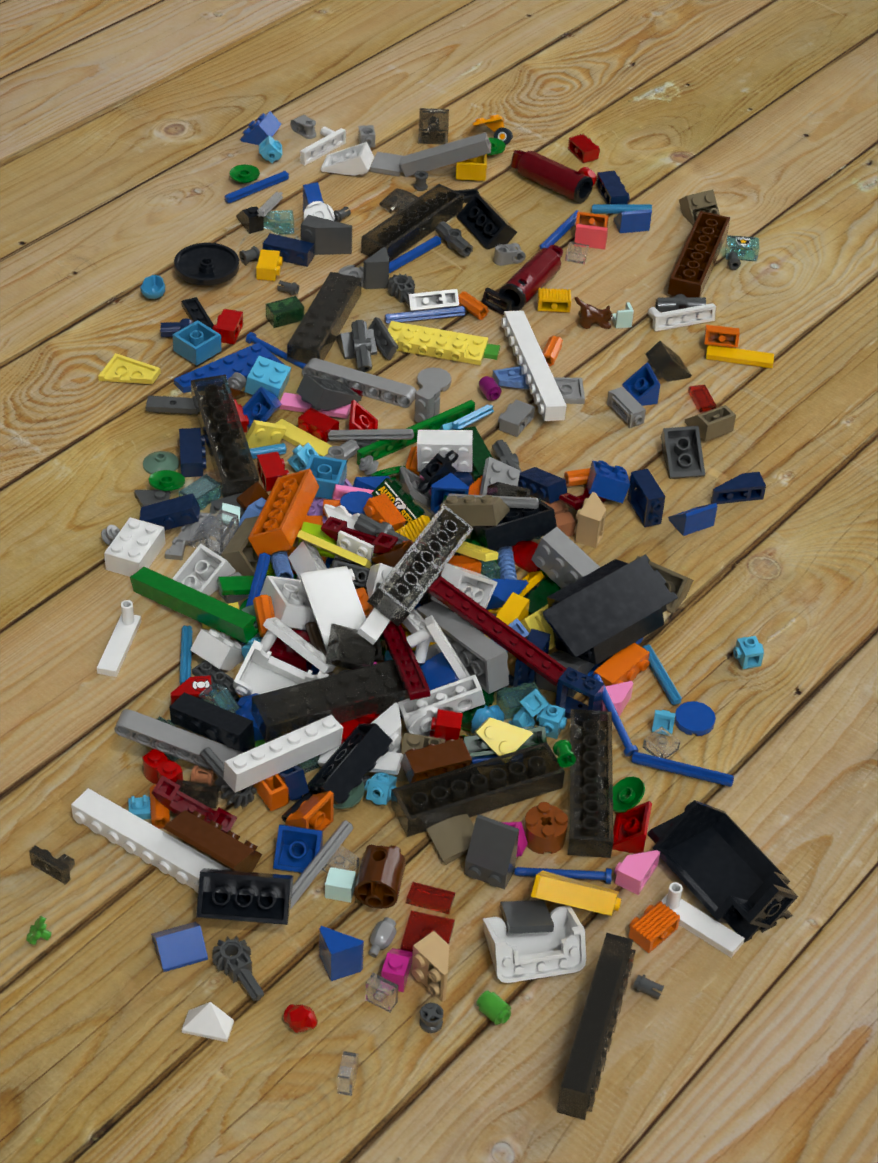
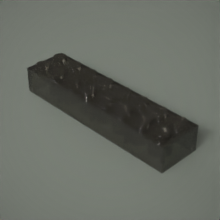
M437 184L361 237V253L370 257L385 247L387 248L389 262L436 230L439 222H447L463 209V194Z
M330 272L287 344V361L307 364L311 358L321 360L326 358L336 337L339 335L361 296L362 278Z
M226 374L191 380L192 399L222 497L225 498L243 493L254 483L259 482V477Z
M443 504L367 602L399 627L473 530V527Z
M389 660L252 696V715L267 743L329 715H332L339 723L386 711L395 702L398 703L409 697L394 661Z
M571 709L568 741L571 743V752L574 753L576 762L568 767L567 855L611 858L613 848L612 712Z
M544 742L391 789V807L407 837L425 832L432 825L462 814H468L469 817L476 816L563 788L565 771L559 766L557 758L548 743Z
M606 933L562 1080L557 1113L585 1120L587 1111H593L595 1095L599 1090L601 1082L600 1077L602 1072H604L606 1056L610 1051L612 1035L615 1033L618 1021L617 1017L621 1012L623 996L626 994L628 979L633 969L636 950L632 949L633 939Z

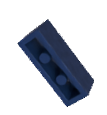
M615 171L597 172L596 186L606 204H627L630 201L629 193L626 192L624 184L621 183L620 177L617 176Z
M272 233L263 242V250L280 251V256L283 257L284 262L308 267L314 258V243Z
M201 428L179 429L181 474L184 477L203 476V469H207L206 458H202L206 457L205 435H201Z
M537 467L520 473L518 481L520 491L549 504L560 500L559 496L567 493L566 480Z
M193 493L141 507L140 520L163 526L165 530L199 522L200 505Z

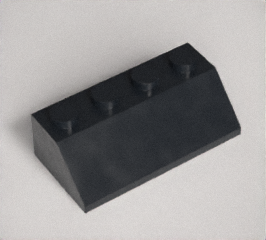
M477 192L457 215L486 249L495 248L500 244H508L517 234V231Z
M539 500L537 509L509 508L510 511L497 526H472L482 547L498 551L504 546H514L517 542L531 541L534 537L540 535L545 536L556 528L557 524L554 509Z
M185 692L169 707L171 723L186 728L240 752H247L255 748L253 721Z
M376 723L358 724L307 784L308 789L315 794L331 791L334 793V804H343L349 798L350 791L362 783V777L366 772H370L376 766L377 759L389 751V745L393 740Z
M203 868L200 871L196 917L287 925L292 899L293 875Z

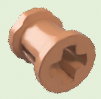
M195 765L191 772L190 782L192 784L196 782L207 784L208 787L212 788L216 780L215 772L212 769L199 768V765Z

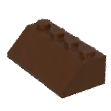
M184 810L164 826L163 829L235 871L253 872L262 856L261 853L256 851L258 846L247 840L245 843L240 842L239 835L230 830L226 834L221 831L223 826L213 820L207 823L204 821L206 816L195 810L193 813Z

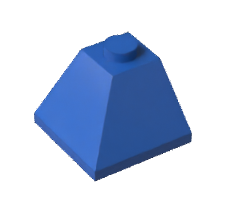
M260 387L243 406V414L247 415L249 419V428L254 420L267 422L282 405L274 393Z
M492 579L498 583L486 610L503 607L513 592L518 595L528 585L527 580Z

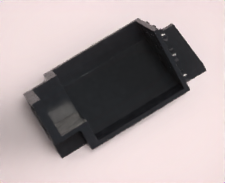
M645 554L631 563L614 559L547 597L548 609L543 611V617L553 629L554 643L557 650H562L573 657H579L597 665L664 625L663 612L667 611L666 605L678 597L674 592L671 593L664 585L666 584L665 579L658 570L654 571L649 565L650 559Z
M694 800L685 807V811L682 814L652 828L647 833L655 842L653 850L660 852L662 860L719 922L727 923L737 934L745 938L744 942L752 939V936L758 930L763 933L776 926V921L783 916L785 919L793 916L787 909L798 896L788 886L790 880L725 811Z

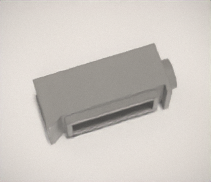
M624 387L608 391L607 405L611 406L629 424V428L644 423L646 409Z

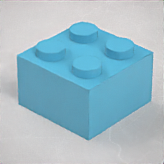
M259 356L247 376L244 392L254 395L260 387H263L280 399L289 382L291 367Z

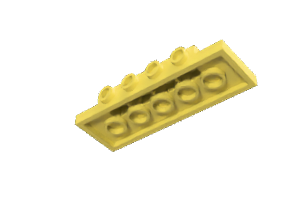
M391 321L388 328L389 333L399 346L397 351L481 365L488 344L487 337Z

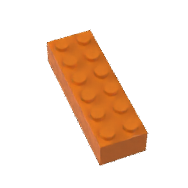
M310 468L277 478L248 537L258 557L261 553L272 555L275 552L287 551L292 548L320 487Z

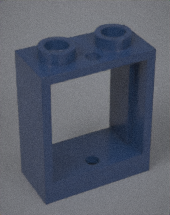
M649 469L631 472L627 500L644 527L661 524L666 496Z
M531 629L527 640L546 654L549 653L551 634ZM517 658L513 688L530 693L537 684L536 672Z
M568 667L558 679L555 706L566 709L565 718L590 729L600 717L604 683ZM569 688L589 697V704L586 705L569 697Z

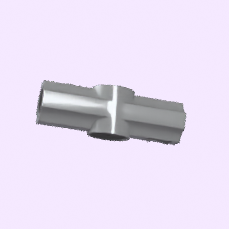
M350 439L340 446L330 447L328 454L324 457L348 460L357 454V450L360 447L355 440Z

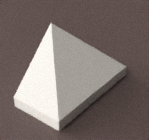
M208 1002L188 1011L182 1027V1033L228 1042L234 1020L213 1003Z

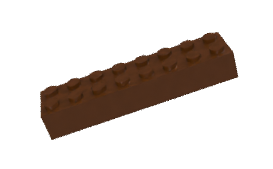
M703 211L699 212L670 277L669 295L683 294L686 298L701 297L728 234L730 217Z

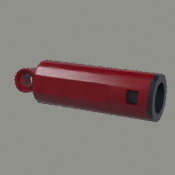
M514 150L510 166L518 169L520 176L578 203L584 202L589 197L593 187L591 177L534 151Z
M551 245L549 248L540 249L502 286L499 293L514 300V303L511 304V311L521 310L538 293V289L542 288L560 270L561 257L563 255L562 248L557 245Z

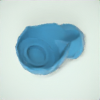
M159 275L146 277L140 287L143 296L147 299L161 298L165 293L163 278Z
M484 705V708L477 709L472 720L471 733H475L489 717L504 721V713L498 705L490 707Z

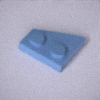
M521 366L493 370L492 376L499 386L530 390L529 385L525 382V375L521 373Z

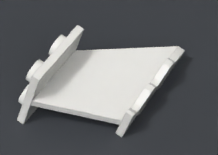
M328 504L324 505L323 509L327 519L331 516L347 521V528L356 530L354 525L360 516L359 513L352 515L342 505L337 507ZM341 530L338 532L336 546L372 562L373 545ZM335 555L334 560L356 565Z

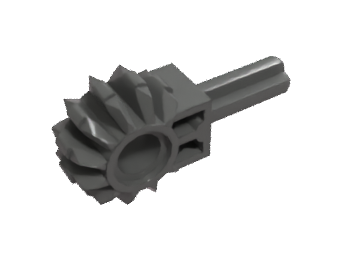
M393 274V277L389 278L387 284L388 292L391 296H395L400 303L406 302L410 308L408 294H414V280L412 276H407V274Z
M209 747L201 751V758L219 777L214 783L220 789L219 791L223 792L221 799L228 800L227 805L233 803L236 809L240 805L246 807L254 800V794L257 789L252 787L253 785L242 789L241 793H235L223 779L224 763Z
M228 936L225 942L219 940L217 946H214L212 950V962L216 965L218 972L224 970L226 976L228 975L233 983L240 981L253 1001L261 1000L264 992L252 975L251 949L247 946L246 941H239L237 936L234 940H230Z

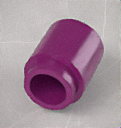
M489 376L480 379L479 389L489 401L498 399L502 390L495 380Z

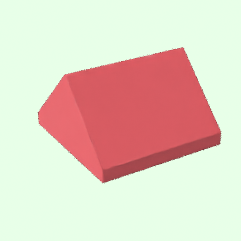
M576 224L574 245L605 249L608 228Z

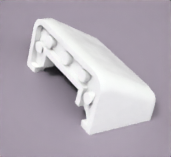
M347 566L300 573L302 587L311 606L327 655L368 642L357 633L366 620V616L353 584L355 576L352 568L348 569Z
M254 640L233 682L235 692L241 696L257 693L284 701L286 703L284 713L290 715L297 722L307 721L329 674L319 671L317 675H312L313 671L308 670V673L271 656L272 652L269 650L265 653L262 649L264 644Z
M562 906L551 911L550 916L554 923L553 932L509 934L506 930V924L501 918H483V929L494 969L501 982L512 983L575 973L584 968L586 964L585 929L571 906Z

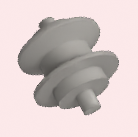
M235 372L228 379V385L230 388L242 390L246 386L247 380L241 373Z
M371 455L360 459L359 469L364 471L365 475L377 472L379 463L377 460H373Z
M115 525L107 526L101 532L103 541L110 545L120 532V529Z

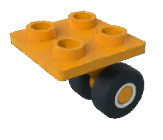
M498 114L490 116V119L487 120L486 118L475 119L476 122H473L475 127L484 125L495 132L494 138L502 140L505 145L509 144L513 138L512 132L504 126V118Z

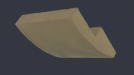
M468 814L448 818L426 829L445 865L464 854L467 857L474 829Z

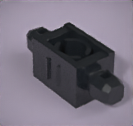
M453 450L449 451L445 458L437 453L419 473L425 478L418 486V489L423 494L431 489L432 484L449 473L454 474L457 471L451 465L458 459L459 455Z

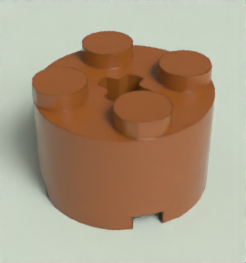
M540 802L537 806L531 808L526 813L524 821L527 847L538 854H544V852H551L552 854L561 850L566 840L567 814L548 802Z

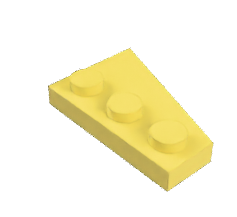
M115 353L98 375L99 381L153 384L161 374V370L159 367Z

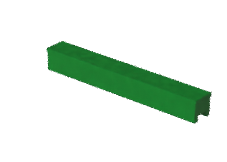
M142 567L134 575L130 576L134 592L247 644L249 640L259 633V629L255 628L253 624L256 621L255 616L149 568Z

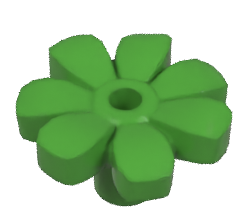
M40 916L34 925H31L30 933L26 937L30 944L35 945L40 937L45 940L50 939L52 933L46 930L45 917Z

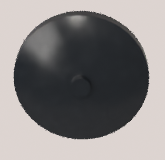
M197 243L187 246L177 253L174 259V269L176 274L188 283L206 286L217 285L232 279L239 271V257L234 250L225 245Z

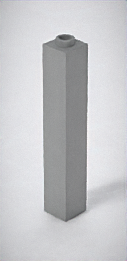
M481 133L402 156L399 168L405 177L415 175L417 171L426 172L491 153V143L487 133Z

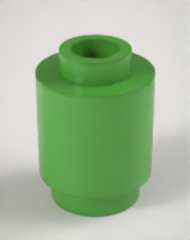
M485 991L478 998L476 1004L479 1007V1011L494 1024H504L509 1020L511 1006L496 993Z

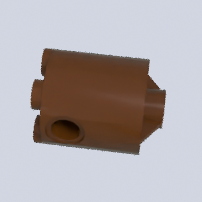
M368 845L366 847L354 888L356 898L364 905L384 909L394 906L398 901L406 867V860L401 854L399 847L394 845L389 847Z

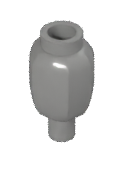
M385 917L383 921L378 922L370 936V943L372 945L368 953L370 956L376 958L379 951L386 949L393 941L397 932L395 928L396 922L393 919Z

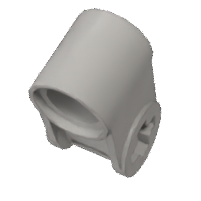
M306 115L291 120L290 125L294 132L307 139H313L317 136L315 120L310 119Z
M518 243L500 244L495 247L494 263L496 265L519 264L525 260L526 255Z

